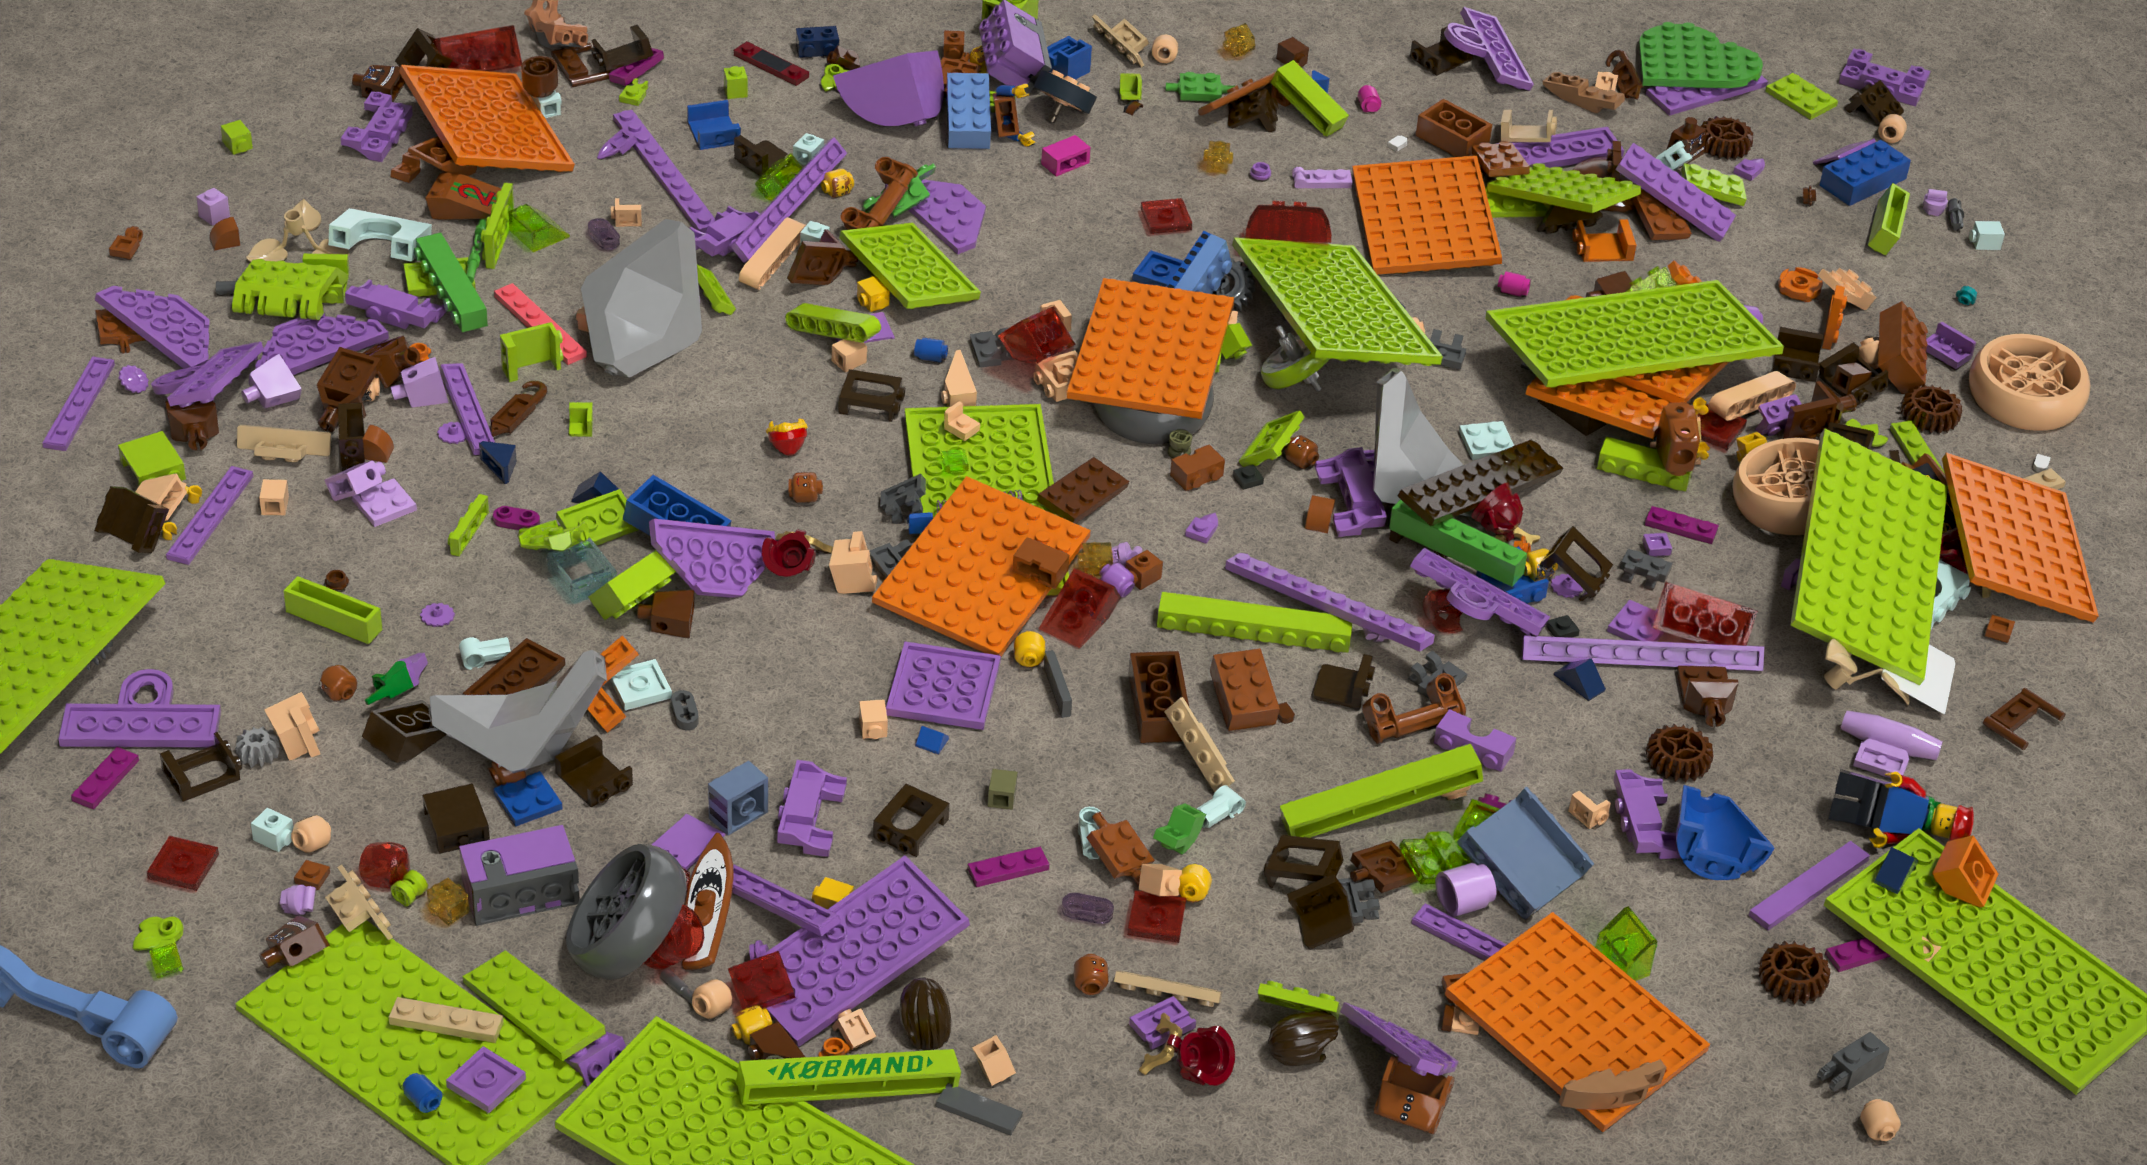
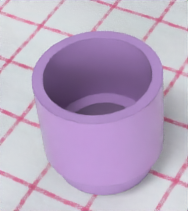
M1469 863L1439 872L1436 876L1438 899L1452 917L1485 908L1489 902L1494 901L1496 898L1495 880L1489 868L1484 864L1476 865Z

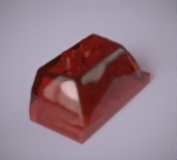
M514 25L433 39V44L438 51L453 60L448 67L450 69L493 72L521 67L522 65Z
M1273 200L1272 204H1259L1249 216L1246 228H1243L1242 237L1331 243L1332 233L1329 219L1322 208L1306 206L1307 202L1294 201V205H1285V201Z
M1054 307L1025 318L998 335L1012 358L1025 363L1037 362L1038 364L1076 345Z
M1665 581L1651 628L1701 644L1747 646L1758 611L1729 600Z

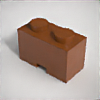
M1209 444L1194 450V454L1190 456L1186 453L1171 459L1170 476L1185 491L1199 488L1202 484L1212 480L1216 481L1224 475L1225 459Z
M1027 537L1013 555L1012 572L1029 579L1031 576L1039 578L1038 583L1056 589L1068 572L1070 555Z

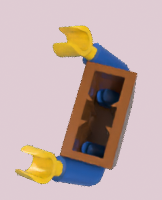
M1028 84L1019 86L1001 85L996 89V93L992 94L999 137L1006 136L1017 142L1020 140L1021 144L1025 147L1034 144L1035 141L1031 139L1035 136L1033 132L1030 131L1023 135L1019 131L1015 96L1017 98L1029 96L1024 88L1028 87Z

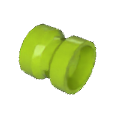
M410 870L403 876L402 881H397L391 886V894L396 901L404 906H409L415 901L416 896H420L427 891L428 884L419 872Z

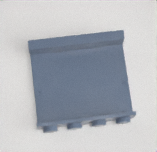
M1525 787L1515 799L1477 827L1472 826L1457 841V844L1476 865L1484 864L1489 868L1495 880L1497 890L1525 920L1585 875L1594 865L1588 854L1578 846L1572 836L1564 830L1553 814L1542 805L1537 796L1528 787Z

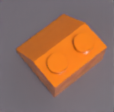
M1974 835L1947 841L1932 873L1935 881L1946 894L1979 908L1985 906L1999 875Z

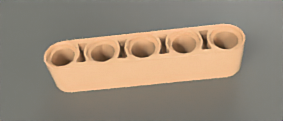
M789 217L785 218L743 266L739 275V282L760 290V286H764L770 279V275L774 274L781 266L780 263H783L789 257L790 251H794L800 244V232L806 225Z
M1774 371L1716 393L1709 402V409L1729 421L1758 410L1761 404L1792 395L1796 388V382L1782 373Z

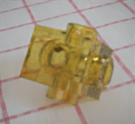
M1246 23L1232 27L1224 32L1225 41H1223V46L1226 52H1230L1233 57L1244 56L1248 52L1255 50V37Z
M1222 141L1209 142V149H1204L1203 161L1207 162L1206 172L1227 174L1228 164L1233 163L1234 152L1230 151V143Z
M1111 542L1082 543V553H1078L1077 563L1078 567H1082L1083 577L1100 576L1099 573L1105 565L1113 564Z
M449 878L444 879L427 890V908L433 916H438L448 926L469 913L468 894L465 893L461 885H456Z

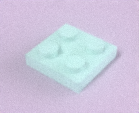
M1503 421L1460 425L1459 433L1472 460H1478L1514 446Z
M656 659L626 666L610 679L624 710L671 699L672 690Z

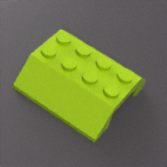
M253 259L235 284L232 311L252 314L255 306V296L259 297L257 306L259 315L266 314L268 316H288L289 318H294L297 310V300H300V318L320 320L324 314L322 296L331 284L344 285L348 280V274L337 267Z

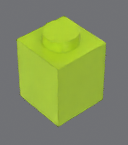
M744 66L724 68V90L727 99L748 97V78Z
M241 120L221 125L222 142L233 155L253 149L251 132Z
M1240 323L1228 325L1221 349L1225 359L1234 357L1237 360L1246 355V350L1253 346Z

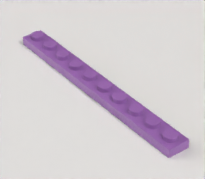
M625 110L613 114V121L620 130L624 128L635 135L638 142L633 145L634 149L696 230L706 233L708 225L717 220H715L633 110Z
M835 137L830 139L730 245L743 263L755 254L784 219L789 217L824 179L825 173L832 171L847 154Z
M1239 553L1226 560V570L1419 652L1434 643L1435 634L1425 631L1424 628L1408 624L1404 620L1389 616L1381 610H1375L1362 602L1351 600L1343 594L1332 592L1324 586L1313 584L1305 578L1294 576L1286 570L1275 568L1267 562L1256 560L1248 554Z
M1523 635L1522 660L1574 662L1592 658L1594 663L1669 667L1717 666L1734 670L1763 671L1764 647Z

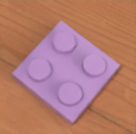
M394 478L352 496V501L374 527L417 510L416 503Z

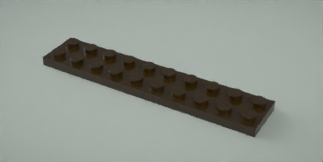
M1528 440L1400 490L1397 496L1428 525L1433 526L1475 509L1489 493L1503 483H1509L1513 494L1558 476L1564 468L1554 457L1548 455L1537 442Z

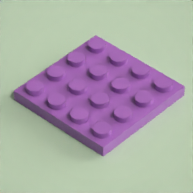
M904 642L886 706L887 716L984 730L1001 663V656Z

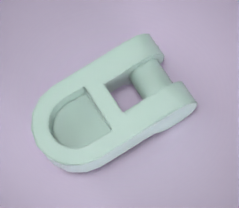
M1682 141L1677 142L1656 157V159H1659L1673 171L1693 158L1684 150L1685 146ZM1677 152L1680 158L1675 161L1672 155Z

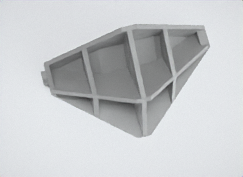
M663 220L588 275L581 287L594 361L603 367L604 371L608 374L630 378L689 347L698 340L702 332L695 233L680 221Z
M1393 368L1376 382L1373 491L1380 501L1397 504L1400 500L1397 495L1401 489L1463 466V464L1448 449L1421 412L1406 376L1401 370ZM1475 509L1463 513L1461 515L1472 517V513Z
M594 650L583 652L558 681L509 695L430 696L429 715L432 719V725L445 732L448 737L457 739L513 773L555 760L554 756L560 754L604 681H607L605 657Z

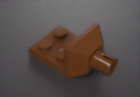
M824 229L819 242H801L787 279L790 283L828 285L840 275L844 266L856 267L857 264L851 262H858V257L851 250H846L828 229Z
M404 335L378 343L363 352V354L381 359L382 366L377 374L385 389L403 379L402 370L416 365L420 361L419 351L409 346Z
M342 347L338 348L316 384L324 408V413L317 422L320 428L325 431L328 429L329 432L335 430L339 422L338 404L362 403L363 418L366 417L362 397L382 366L380 358Z
M1817 381L1811 402L1790 407L1783 439H1816L1817 433H1822L1824 429L1828 430L1830 422L1839 424L1843 413L1856 410L1857 403L1855 397L1852 394L1837 397L1830 388L1821 381Z
M213 400L207 403L196 401L186 407H180L179 405L170 406L169 402L165 401L173 440L188 442L192 450H197L196 443H199L200 450L207 446V439L219 433L216 404Z
M1678 666L1677 676L1684 709L1698 715H1705L1706 724L1710 727H1713L1712 718L1715 720L1716 727L1723 725L1726 721L1725 714L1729 713L1733 708L1738 679H1728L1726 667Z

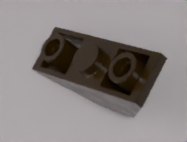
M1551 205L1539 224L1537 231H1546V234L1558 232L1560 228H1565V231L1577 228L1578 220H1582L1584 227H1591L1597 224V221L1603 217V214L1600 211L1589 213Z

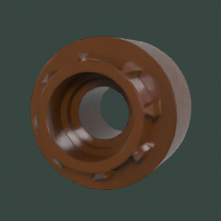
M535 56L526 59L522 63L523 88L533 97L543 98L551 95L558 86L556 61L545 56Z

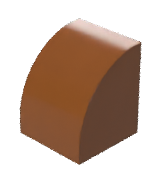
M234 217L225 218L216 223L212 228L209 238L214 251L240 246L239 229Z
M369 425L363 437L365 459L387 463L394 449L393 441L383 429Z
M1312 495L1305 529L1328 534L1333 517L1335 499Z

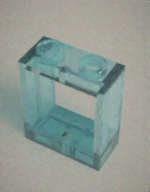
M588 538L585 542L581 541L565 551L554 550L547 553L549 573L573 604L588 600V596L617 576L615 568L591 538ZM585 561H589L596 569V572L571 580L564 570Z

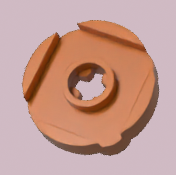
M1795 267V271L1786 269L1781 273L1778 286L1780 293L1803 302H1811L1812 299L1820 295L1823 282L1818 279L1816 272L1806 268Z

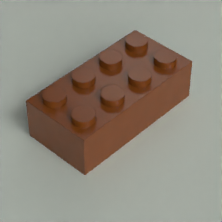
M1903 301L1880 312L1878 367L1882 371H1888V378L1901 394L1907 393L1909 389H1914L1915 386L1926 384V347L1928 346L1926 341V334L1928 333L1926 325L1923 322H1919L1913 309L1907 307Z

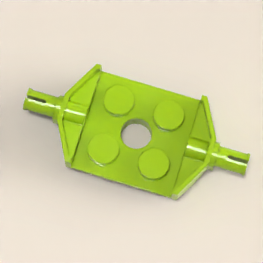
M553 520L530 528H521L518 539L520 546L525 549L538 550L544 548L565 551L581 541L585 542L588 540L589 530L586 521L578 527L563 529L562 526H558L557 520Z

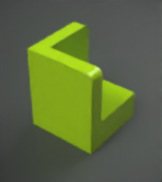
M1120 73V98L1123 100H1141V75Z
M569 402V436L592 437L593 402Z

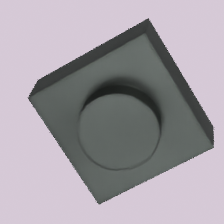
M1254 465L1233 470V477L1243 490L1263 485L1264 483L1263 476Z
M1568 615L1548 620L1546 627L1554 637L1573 638L1579 636V628Z

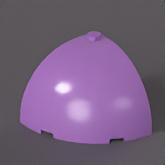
M937 50L907 53L833 75L836 87L845 103L857 115L878 125L900 126L914 123V126L926 124V119L937 116L942 108L944 82Z

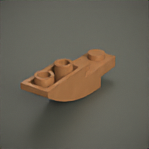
M1553 72L1543 80V85L1559 98L1593 113H1598L1603 108L1615 110L1625 101L1623 93H1618L1614 90L1598 89L1595 86L1589 87L1588 79L1580 78L1579 76H1569L1561 72Z
M1660 1059L1652 1063H1644L1639 1068L1629 1072L1622 1071L1617 1076L1613 1074L1610 1068L1601 1072L1595 1071L1588 1075V1077L1577 1081L1571 1080L1563 1087L1559 1103L1564 1107L1588 1110L1619 1108L1639 1103L1645 1100L1649 1088L1661 1084L1667 1067Z

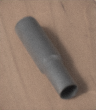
M669 968L664 969L660 977L679 995H682L692 1004L693 992Z

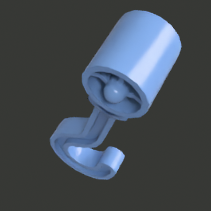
M0 945L1 1008L6 1005L15 993L19 998L35 1006L75 1020L87 1033L102 1038L101 1042L105 1051L121 1064L133 1068L144 1067L177 1023L178 1017L175 1009L166 999L154 992L147 990L136 991L128 1001L102 991L86 994L37 975L19 957Z

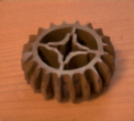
M1715 116L1714 119L1708 118L1707 121H1703V124L1700 126L1706 130L1705 153L1711 152V157L1718 155L1719 159L1725 157L1728 160L1732 157L1736 160L1737 157L1743 158L1744 154L1748 155L1753 145L1751 127L1746 126V123L1740 122L1739 119Z
M1925 384L1922 387L1915 386L1914 389H1909L1902 399V418L1912 421L1916 428H1921L1922 432L1929 430L1930 434L1933 431H1936L1938 434L1942 431L1948 433L1950 429L1954 430L1955 426L1960 422L1962 416L1961 400L1956 398V394H1950V390H1943L1941 386L1939 388L1934 387L1933 384L1931 386H1926Z
M1674 723L1671 727L1664 725L1662 729L1657 728L1654 734H1651V737H1649L1646 746L1647 762H1650L1651 769L1657 770V775L1665 773L1666 779L1672 776L1675 782L1682 778L1686 783L1690 777L1695 781L1698 776L1703 777L1711 767L1714 757L1713 744L1709 743V737L1702 736V731L1695 732L1694 727L1690 729L1685 728L1684 724L1681 727H1677Z
M1795 940L1792 944L1783 941L1781 945L1774 943L1773 947L1767 948L1760 959L1758 976L1760 977L1761 984L1765 985L1766 992L1773 991L1774 998L1779 995L1783 996V1002L1787 999H1792L1794 1005L1798 1000H1801L1804 1005L1808 1000L1815 1002L1816 998L1822 997V994L1828 988L1831 975L1828 960L1823 959V953H1815V947L1809 949L1805 943L1798 945Z

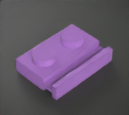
M1174 996L1130 1017L1129 1025L1144 1042L1147 1041L1150 1044L1151 1050L1166 1043L1170 1035V1031L1160 1034L1156 1030V1027L1160 1024L1162 1013H1166L1170 1017V1022L1175 1023L1182 1029V1034L1196 1027V1020L1189 1017V1012Z

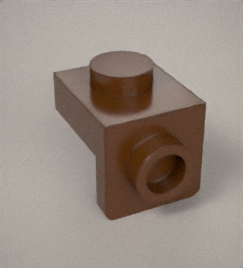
M837 45L834 51L828 54V65L837 64L850 70L860 68L859 56L851 49L847 50Z

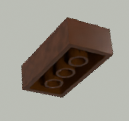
M1179 651L1130 653L1128 676L1140 743L1182 741L1165 713L1171 705L1182 697L1189 706Z

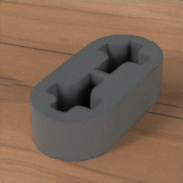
M685 690L673 693L671 705L676 725L685 731L695 729L699 724V716L694 696ZM681 701H684L686 705L682 706ZM684 715H688L689 720H686Z

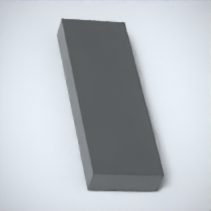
M1053 650L1045 651L1044 670L1062 718L1070 717L1072 698L1056 654Z
M950 1083L946 1085V1089L943 1090L936 1101V1107L1010 1136L1023 1115V1112L960 1087L953 1088Z

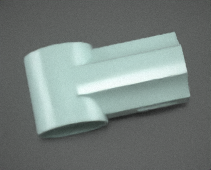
M469 637L462 640L459 644L464 667L468 670H471L473 667L481 668L488 661L503 659L511 652L508 637L482 642L477 638Z
M1227 785L1221 786L1214 793L1211 800L1197 808V810L1207 814L1202 827L1210 828L1227 816L1234 818V814H1240L1243 811L1246 801Z
M1090 806L1081 809L1079 813L1078 833L1081 838L1083 855L1089 859H1098L1099 855L1086 837L1091 831L1099 829L1092 816L1101 811Z

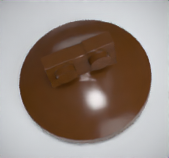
M1612 141V147L1607 149L1606 157L1589 158L1578 163L1573 168V170L1580 171V174L1583 175L1596 174L1598 178L1612 177L1615 178V181L1619 182L1631 181L1615 170L1622 160L1621 141ZM1630 198L1604 208L1601 211L1607 210L1623 213L1636 209Z

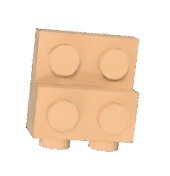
M1838 268L1836 272L1834 270L1828 272L1822 269L1817 275L1834 291L1836 285L1844 286V296H1848L1847 301L1863 310H1867L1877 298L1871 292L1872 288L1864 281L1860 283L1857 280L1859 276L1850 269L1845 271Z
M1075 350L1036 362L1035 372L1033 373L1034 381L1037 385L1042 384L1045 395L1048 398L1052 397L1056 402L1067 399L1068 386L1079 355Z

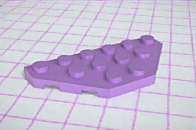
M922 180V183L930 193V197L912 207L909 211L955 253L960 254L975 248L986 212V206L961 184Z
M111 286L96 293V302L183 369L201 366L208 361L209 319L180 296L168 294V297L155 296L153 291L136 289V292L122 291V287Z
M325 313L320 320L301 319L299 317L275 326L272 332L273 336L271 340L267 341L262 351L263 356L261 360L257 361L255 369L280 354L291 373L295 375L331 361L339 347L358 351L388 340L389 334L378 320L373 319L363 322L356 321L355 317L337 315L336 318L327 317Z
M662 519L649 521L651 545L697 595L727 598L743 596L748 590L747 587L765 569L766 565L762 559V545L765 538L769 537L775 540L774 531Z
M1344 1002L1340 1012L1348 1017L1347 1022L1360 1028L1361 1033L1373 1037L1372 1041L1384 1046L1385 1051L1399 1056L1398 1060L1411 1066L1412 1071L1426 1076L1427 1072L1439 1076L1455 1071L1459 1061L1434 1043L1424 1038L1420 1039L1409 1033L1408 1030L1390 1021L1387 1023L1366 1009Z

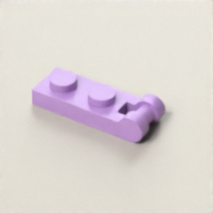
M1295 167L1292 170L1295 188H1352L1353 182L1350 170H1304L1302 167Z

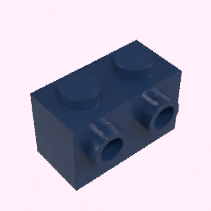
M836 26L796 28V47L799 58L828 56L837 45L839 46V35Z

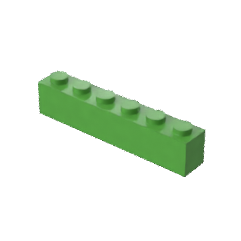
M442 233L416 238L415 258L421 262L423 272L428 274L431 286L436 287L438 298L443 299L446 311H450L454 325L457 324L461 332L488 326L487 308Z
M1401 499L1392 508L1390 530L1511 587L1524 574L1527 558L1526 552L1453 518L1430 526Z

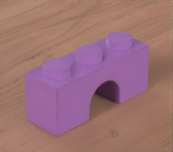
M1449 709L1436 727L1434 744L1448 750L1471 744L1481 764L1489 769L1501 772L1514 754L1516 737L1497 729H1493L1489 735L1484 737L1475 736L1469 732L1472 719Z

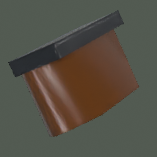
M1132 100L1124 107V112L1133 116L1135 111L1140 107L1143 108V104Z

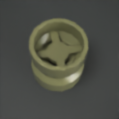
M1182 429L1172 431L1169 436V456L1176 458L1186 453L1190 456V446L1192 444L1190 432Z

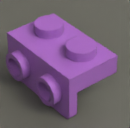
M1940 322L1938 323L1936 333L1926 339L1928 344L1926 352L1957 369L1972 359L1976 342L1946 323Z
M1793 394L1761 404L1758 410L1763 420L1756 427L1755 431L1761 435L1768 434V436H1773L1781 429H1784L1790 407L1801 404L1797 395Z
M606 1032L605 1035L564 1061L576 1072H579L583 1077L584 1085L589 1086L626 1048L622 1036Z

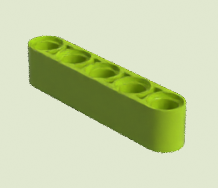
M802 303L785 316L787 325L793 330L864 343L881 330L879 320L873 315Z

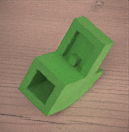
M1186 803L1175 806L1168 825L1157 828L1153 838L1160 841L1162 847L1184 854L1196 841L1207 814Z

